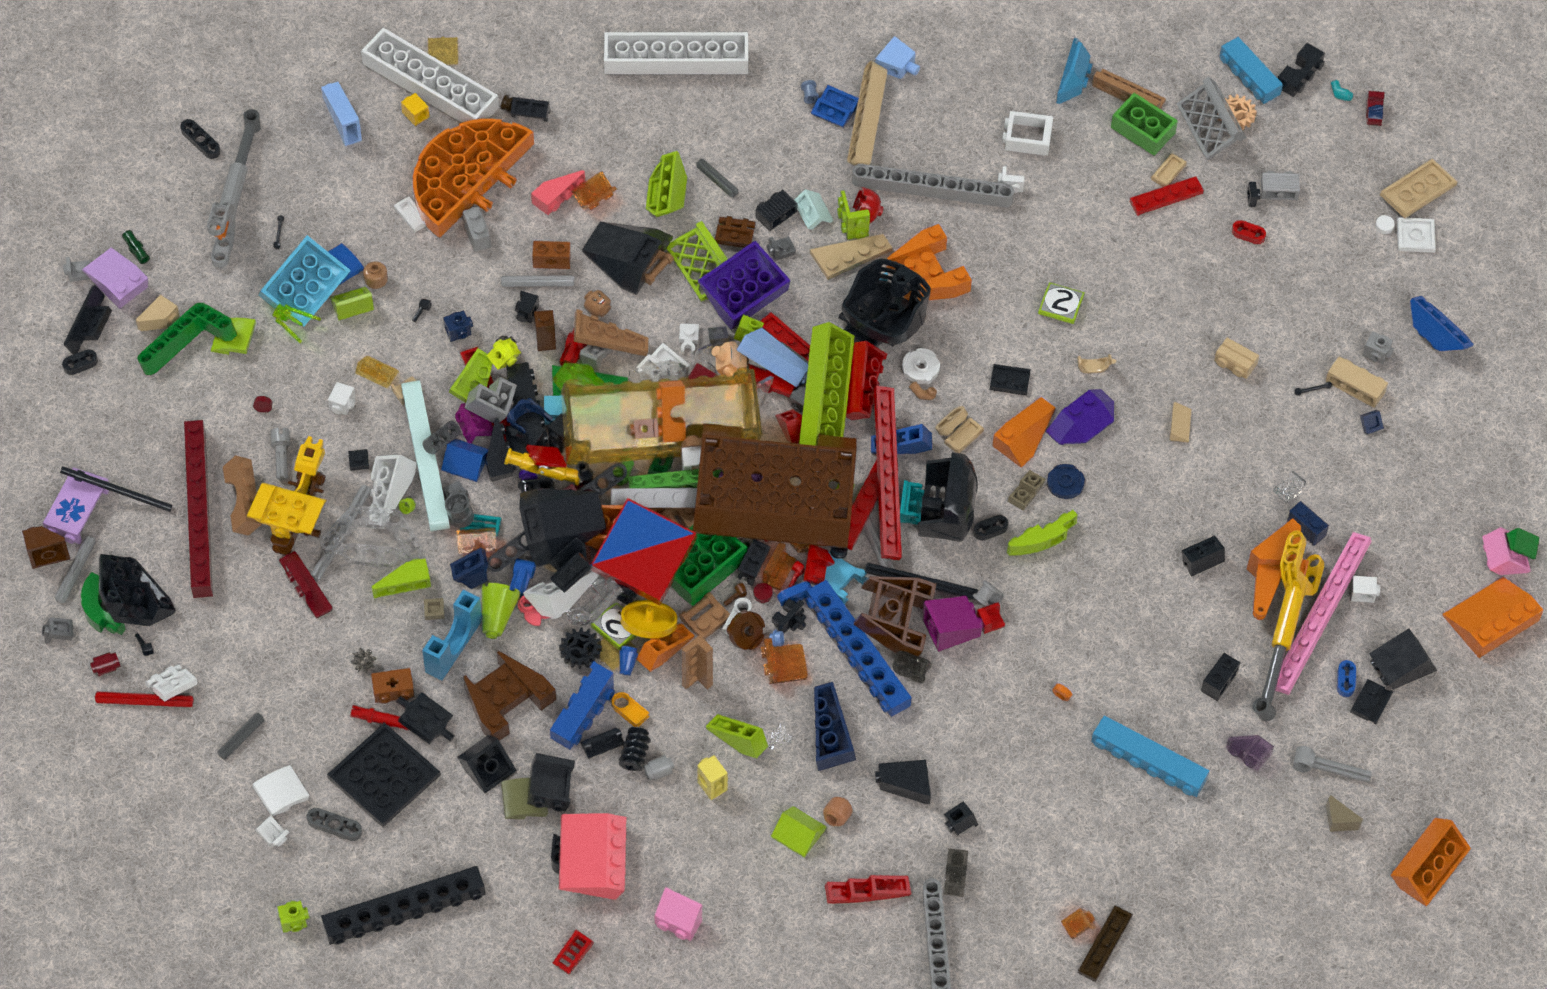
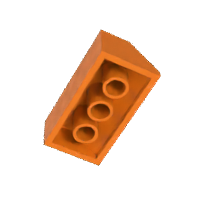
M1434 818L1392 872L1391 877L1401 890L1424 906H1427L1470 851L1471 847L1452 820Z

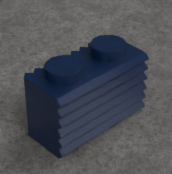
M1302 501L1290 509L1287 522L1294 519L1300 524L1301 533L1309 543H1312V546H1315L1327 536L1329 525Z

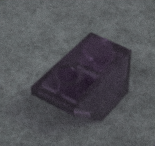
M1259 735L1230 737L1227 741L1226 749H1228L1232 756L1243 760L1247 767L1258 771L1271 757L1274 746Z

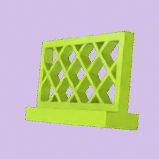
M700 221L696 224V228L670 242L666 249L674 257V262L702 302L708 297L705 293L701 295L699 292L700 284L698 280L690 278L691 273H701V278L704 274L711 271L706 270L708 262L715 263L717 267L728 259L704 223ZM697 235V244L688 243L689 238ZM677 245L683 246L681 253L673 252L671 248ZM686 247L695 248L694 254H684ZM699 249L707 250L706 258L697 256ZM683 258L692 259L690 267L682 266ZM695 260L704 262L702 269L693 267Z

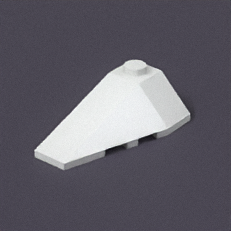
M402 455L376 456L371 473V480L374 481L370 492V496L373 497V504L369 507V528L385 527L413 480L416 462Z

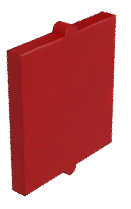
M535 445L526 446L529 457L535 465L566 468L567 464L564 456L561 455L558 448Z

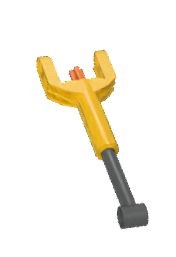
M1300 531L1291 532L1285 543L1280 562L1285 594L1271 643L1274 651L1262 696L1257 698L1252 704L1254 712L1266 722L1271 721L1276 715V709L1272 705L1285 652L1291 649L1304 596H1312L1318 592L1325 564L1324 560L1317 554H1313L1304 560L1306 538ZM1296 537H1301L1299 543L1292 544ZM1296 554V559L1289 562V556ZM1319 560L1317 566L1310 567L1312 561ZM1309 577H1315L1312 583L1308 580Z

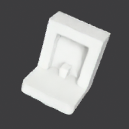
M1003 166L1002 173L998 174V183L1011 185L1014 193L1023 192L1024 176L1006 175L1007 167Z
M269 816L255 829L270 847L275 845L281 846L287 840L285 836L289 833L287 829L283 830L272 816Z

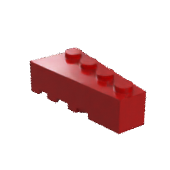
M868 341L856 342L853 346L846 418L852 421L870 418L874 406V388L880 384L877 381L878 376L883 373L884 366L882 362L886 360L888 355Z

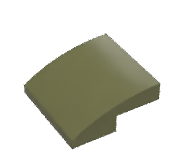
M530 778L510 779L501 782L505 819L523 820L526 816H547V808H537L527 804Z

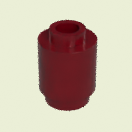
M108 652L93 657V662L90 663L93 674L97 673L98 676L116 671V668L121 667L116 652Z

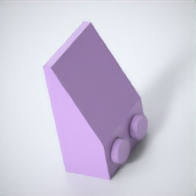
M113 248L108 249L82 269L119 309L148 288V277L135 264Z

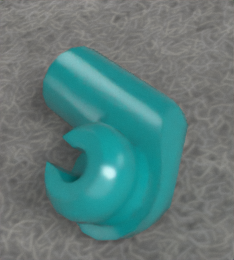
M1338 80L1331 82L1335 98L1343 101H1351L1353 99V93L1348 89L1341 88Z

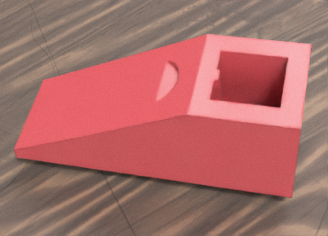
M581 170L543 182L531 193L532 204L547 215L552 211L555 212L563 201L571 198L574 191L584 186L585 171Z

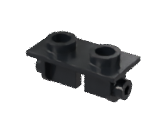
M616 727L585 739L580 743L587 758L590 759L622 746L624 741L621 737L622 732L620 728L617 729Z

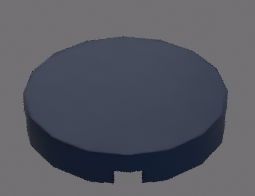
M1057 465L1048 473V490L1054 496L1061 499L1075 498L1084 489V474L1081 470L1076 469L1077 467L1074 465Z

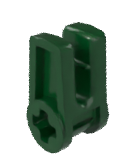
M657 449L647 474L670 472L674 453L669 452L664 465H660L662 464L663 451Z

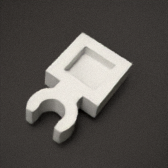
M680 324L679 343H683L681 345L682 354H684L686 348L691 349L692 355L695 354L694 344H698L699 324Z

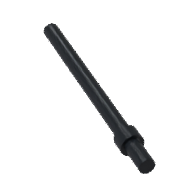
M62 466L60 471L61 474L72 477L80 483L83 481L168 512L171 511L173 506L172 504L92 477L81 470L75 471Z

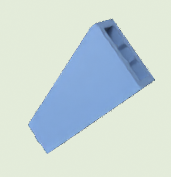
M339 82L321 87L323 99L344 145L347 146L362 141L359 118Z
M763 328L745 335L737 348L738 352L795 387L806 384L808 364Z

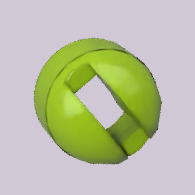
M404 498L399 502V509L403 514H409L415 510L416 503L412 498Z

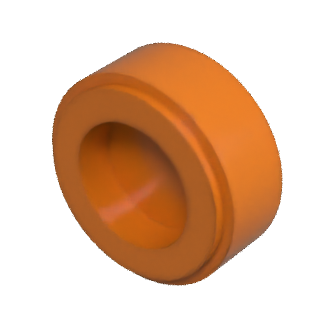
M1059 683L1052 689L1054 695L1063 701H1069L1073 695L1067 687Z

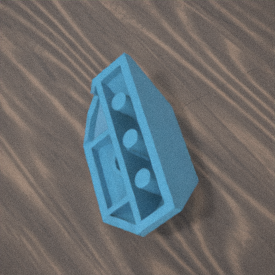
M1075 37L1057 93V104L1080 95L1083 88H1087L1089 78L1086 76L1091 74L1092 71L1091 55L1082 42Z

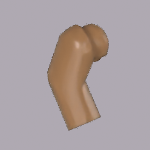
M913 382L909 386L918 399L933 400L936 397L937 390L934 387L924 390L917 382Z

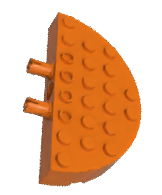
M476 119L459 123V126L452 129L448 128L435 136L420 153L413 172L415 204L427 228L437 237L441 238L463 216V211L470 209L474 204L488 212L492 208L493 202L483 197V195L498 180L508 186V188H512V185H515L517 179L509 175L507 171L534 145V132L518 123L502 122L501 119Z

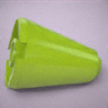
M484 583L482 585V632L486 634L487 638L497 639V637L502 636L520 597L518 589L515 588V591L509 590L510 586L499 583H488V586Z

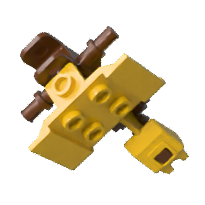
M308 436L305 443L301 444L294 470L297 471L296 479L298 480L297 482L288 481L289 485L295 486V491L263 482L247 514L248 518L255 519L271 527L272 536L270 540L273 544L272 550L275 553L282 555L291 553L299 533H303L306 537L310 535L320 538L321 530L314 529L327 501L326 499L315 497L317 492L324 493V490L319 489V486L324 485L326 478L322 472L318 471L325 455L322 439H319L318 443L312 444L313 438Z

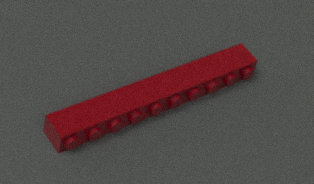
M203 420L184 421L191 590L193 598L213 597L206 430Z

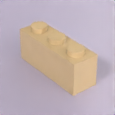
M1340 356L1328 371L1325 381L1331 382L1333 386L1373 408L1377 406L1386 393L1388 382L1383 378L1369 373L1366 369L1360 368L1350 360Z

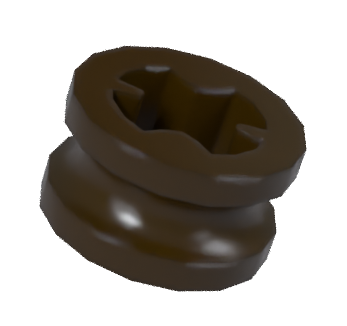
M506 94L501 101L500 109H506L510 113L513 97L510 98Z

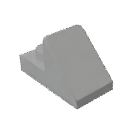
M593 345L586 346L580 351L582 365L599 372L603 358L610 354L611 349Z

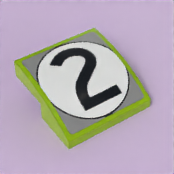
M1049 282L1038 314L1074 324L1085 292Z
M616 602L592 621L591 627L620 651L622 646H625L630 640L633 641L637 636L629 633L622 627L620 620L623 607Z

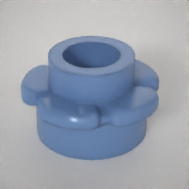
M774 630L769 636L770 645H773L775 649L784 645V634L782 631Z

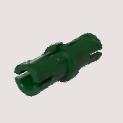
M132 230L125 231L122 234V238L129 246V251L135 255L139 263H147L150 260V256L144 250L142 242L137 240Z

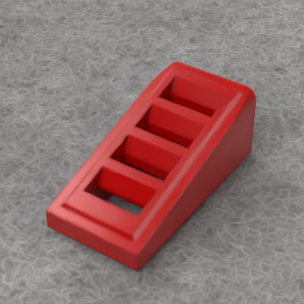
M575 930L552 963L570 975L593 946L594 942L578 930ZM577 939L583 942L585 945L582 947L579 944H577ZM572 946H574V947H576L577 949H579L580 952H579V953H576L575 951H573V950L570 949V948H571ZM569 952L575 957V959L572 960L565 954ZM562 958L570 963L569 967L560 962Z

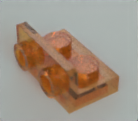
M600 171L574 188L572 193L582 209L589 208L592 210L599 206L598 202L602 199L607 200L614 195L612 192L617 190L616 186H611L603 171Z
M778 543L763 571V583H767L777 590L782 589L792 566L796 562V558L788 555L786 552V544Z

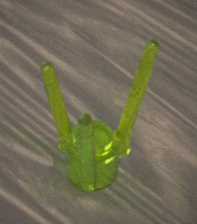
M278 304L272 314L276 318L275 322L280 324L299 343L302 340L283 322L291 320L300 326L303 325L302 322L291 316V312L321 321V318L292 308L287 304L285 306Z

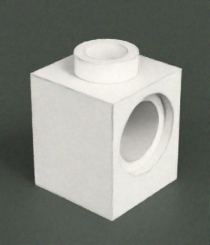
M1353 576L1351 582V601L1374 603L1376 596L1380 595V585H1377V577Z

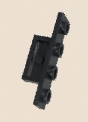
M96 285L91 286L64 341V346L72 355L78 353L83 341L99 339L112 312L109 306H101L105 295Z

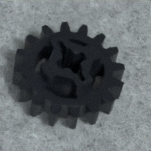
M580 627L579 631L576 632L573 628L572 634L566 632V638H561V644L559 645L560 656L564 658L565 664L571 662V668L575 665H578L579 669L582 668V665L589 668L590 662H596L595 658L600 659L602 645L601 639H597L596 632L591 635L590 629L584 632L583 628Z

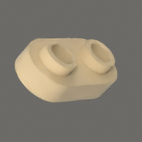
M959 406L953 409L936 425L935 429L939 435L948 436L952 434L954 428L967 419L968 412L965 407Z

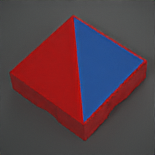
M627 498L592 561L593 568H591V571L614 583L630 588L636 594L660 606L673 583L677 570L684 563L697 539V533Z

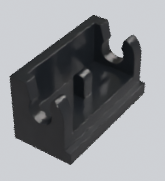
M513 97L510 114L513 118H516L517 115L540 118L544 122H548V114H550L551 109L549 101Z
M1215 535L1181 550L1183 565H1188V572L1191 577L1225 562V547Z
M753 539L738 569L739 580L745 577L748 579L747 584L753 586L771 546Z

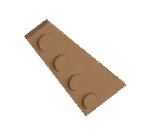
M576 309L574 342L647 356L648 337L628 329L621 330L614 323H604L598 320L599 317L594 315L589 317L582 314L583 311Z

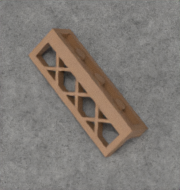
M1102 69L1101 72L1096 71L1093 76V87L1122 101H1126L1133 93L1141 96L1159 109H1161L1166 101V98L1105 69Z
M700 635L682 648V686L685 689H688L697 681L706 689L713 685V648Z

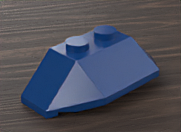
M1422 295L1410 300L1413 327L1421 337L1426 338L1431 343L1434 349L1439 351L1463 350L1474 345L1462 330L1433 304L1427 302Z

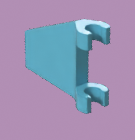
M832 557L835 564L827 567L825 580L828 581L845 605L848 601V598H846L848 593L843 589L853 578L863 585L868 579L865 577L867 573H865V570L856 568L843 559Z

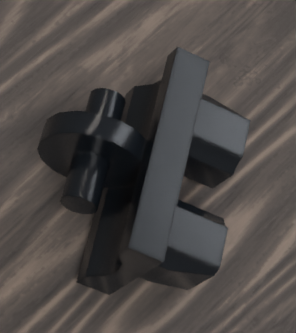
M788 599L783 605V610L788 612L786 616L780 612H776L773 615L772 623L778 627V631H782L785 634L789 628L792 631H795L797 628L799 630L805 629L806 624L804 620L807 617L803 614L805 611L803 609L805 605L803 601L795 602Z

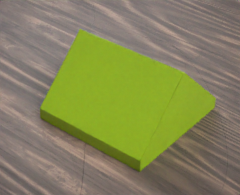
M365 286L330 297L338 321L374 310L372 294Z
M793 806L782 812L771 838L805 858L827 826Z

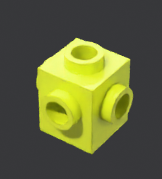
M510 338L503 341L500 339L493 344L494 348L486 356L499 370L507 365L510 367L516 363L517 357L521 352L516 343Z

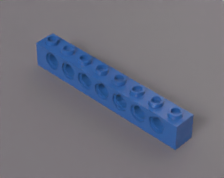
M825 580L808 589L805 599L807 606L810 609H814L817 620L821 624L824 623L830 638H834L837 641L838 649L841 653L847 655L850 666L857 669L860 680L863 683L866 682L871 695L874 698H878L881 709L885 713L888 712L890 717L910 707L912 697L865 632L853 625L855 618L828 581ZM869 662L871 663V665H865L863 663ZM875 677H880V678H882V679H881V680H876V679H874V678H875ZM886 692H891V693H893V694H892V695H887V694H885V693H886Z

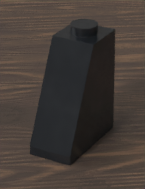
M926 759L878 764V771H875V783H879L880 790L924 804H930L931 792Z

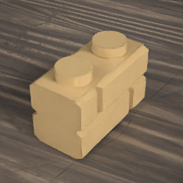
M1227 337L1216 351L1214 361L1221 368L1226 367L1231 370L1235 376L1247 379L1257 366L1260 355Z

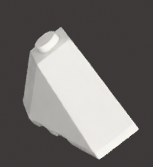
M590 569L565 593L553 582L547 585L544 582L539 583L523 593L526 599L542 616L556 619L573 606L599 574Z

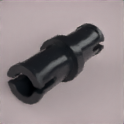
M579 461L576 469L579 479L585 485L593 479L594 474L586 461L585 463L584 461Z

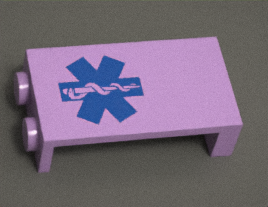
M84 471L87 475L109 482L106 478ZM68 476L43 522L44 528L63 536L68 543L73 544L75 542L81 544L80 533L101 494H108L109 490L83 481L80 483Z

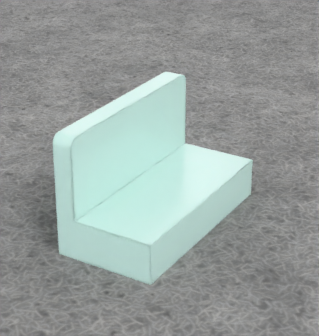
M805 189L794 199L798 203V211L808 229H814L821 221L829 223L833 221L819 193Z

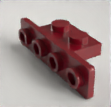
M296 551L279 559V563L286 572L287 580L289 583L294 584L299 598H303L315 618H319L333 610Z

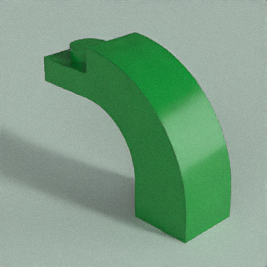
M91 572L81 589V604L88 623L100 633L106 628L110 633L122 635L126 630L125 624L114 622L111 615L101 608L102 598L99 594V575Z

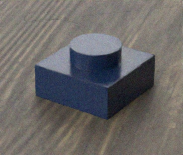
M1379 410L1360 415L1365 434L1384 429Z

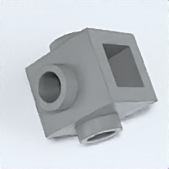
M1372 331L1365 344L1363 356L1383 364L1385 359H1390L1394 348L1391 347L1393 340Z

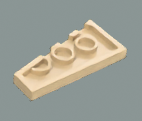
M884 234L810 249V254L827 280L891 252L892 246Z

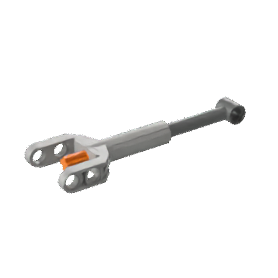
M249 109L243 114L245 128L235 163L230 165L220 203H213L207 223L209 234L216 237L211 259L212 264L218 268L225 267L230 259L235 239V215L248 172L245 165L254 133L259 132L261 129L260 114L254 109ZM216 225V230L211 229V227ZM220 243H228L225 247L219 246ZM218 256L224 257L221 261L215 260Z

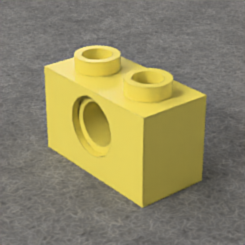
M715 755L702 759L697 765L698 784L710 800L728 790V773Z

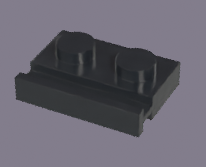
M993 364L989 390L1027 396L1031 369Z
M1367 679L1350 713L1367 721L1369 720L1376 725L1393 691H1389L1384 686Z

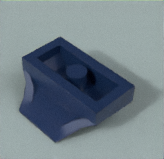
M479 548L450 564L453 580L463 583L470 589H474L488 581V562L486 550L483 548Z

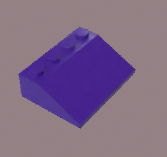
M756 240L698 280L717 314L731 330L739 325L743 314L751 317L787 292L791 282Z

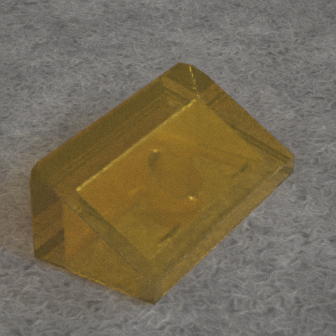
M367 355L357 363L355 373L388 388L399 373V370Z

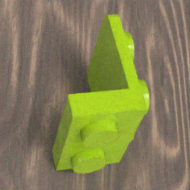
M840 191V197L837 198L839 206L837 214L838 218H842L843 221L841 223L842 233H846L847 240L868 237L869 210L850 212L845 191Z

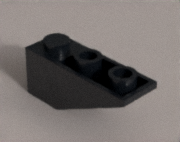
M498 418L494 422L486 459V467L491 482L512 477L513 470H516L515 465L504 464L510 445L508 441L504 440L505 428L503 423H499Z

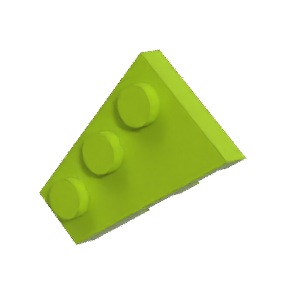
M479 348L476 350L450 388V394L466 403L469 392L477 385L481 384L487 387L493 364L486 356L487 353Z

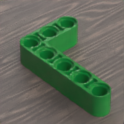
M199 302L194 304L138 355L137 360L144 374L153 375L157 373L203 330L223 341L233 340L237 336V331L231 318L205 303Z

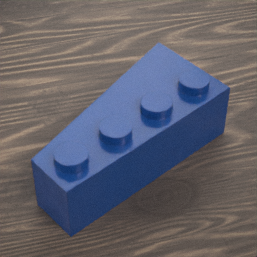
M594 661L590 666L592 671L589 676L586 677L584 675L580 681L579 692H573L568 702V709L563 708L550 729V739L569 750L574 745L579 744L582 739V733L590 729L594 717L602 713L605 702L607 700L610 701L615 694L613 672Z

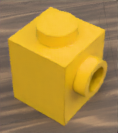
M416 93L407 96L401 102L402 113L415 126L430 117L429 106Z

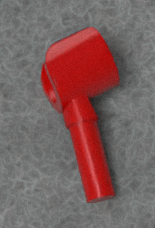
M796 561L792 566L791 570L795 574L788 586L789 588L794 586L799 576L805 572L804 565L799 561Z

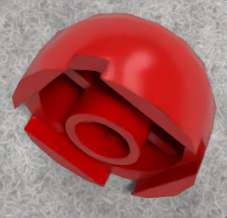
M861 187L862 190L858 191L853 208H855V212L869 210L870 223L876 220L877 216L880 217L882 215L883 206H881V199L875 191Z

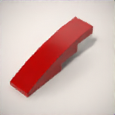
M870 875L868 879L849 878L846 882H826L825 884L827 904L869 902L911 895L908 876Z

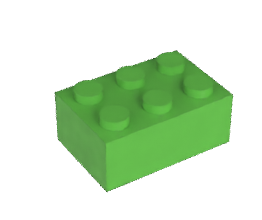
M1133 93L1112 115L1111 128L1155 156L1176 134L1178 120L1141 96Z

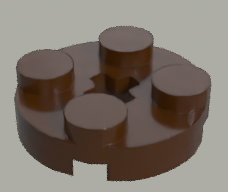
M742 610L733 617L726 631L731 643L735 647L752 650L757 648L764 639L765 634L762 633L765 623L758 613ZM749 626V628H748V632H749V633H748V634H745V633H744V630H745L746 627Z

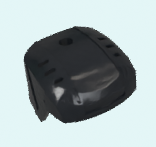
M877 259L858 271L851 289L842 303V312L849 323L864 335L881 343L898 345L912 337L924 324L931 288L925 279L903 264L888 259ZM882 265L892 266V267H894L896 270L890 269V268H886V267H882ZM881 272H888L893 274V276L882 274ZM880 278L888 279V280L891 281V283H890V282H886V281H882V280H879V279H880ZM911 291L909 300L905 299L903 296Z
M952 452L950 458L926 462L925 489L922 498L921 521L918 523V537L962 542L969 533L974 521L978 480L974 465L965 454ZM932 486L936 487L935 497H930ZM941 487L945 488L944 501H942V498H939ZM944 507V518L940 519L941 509Z

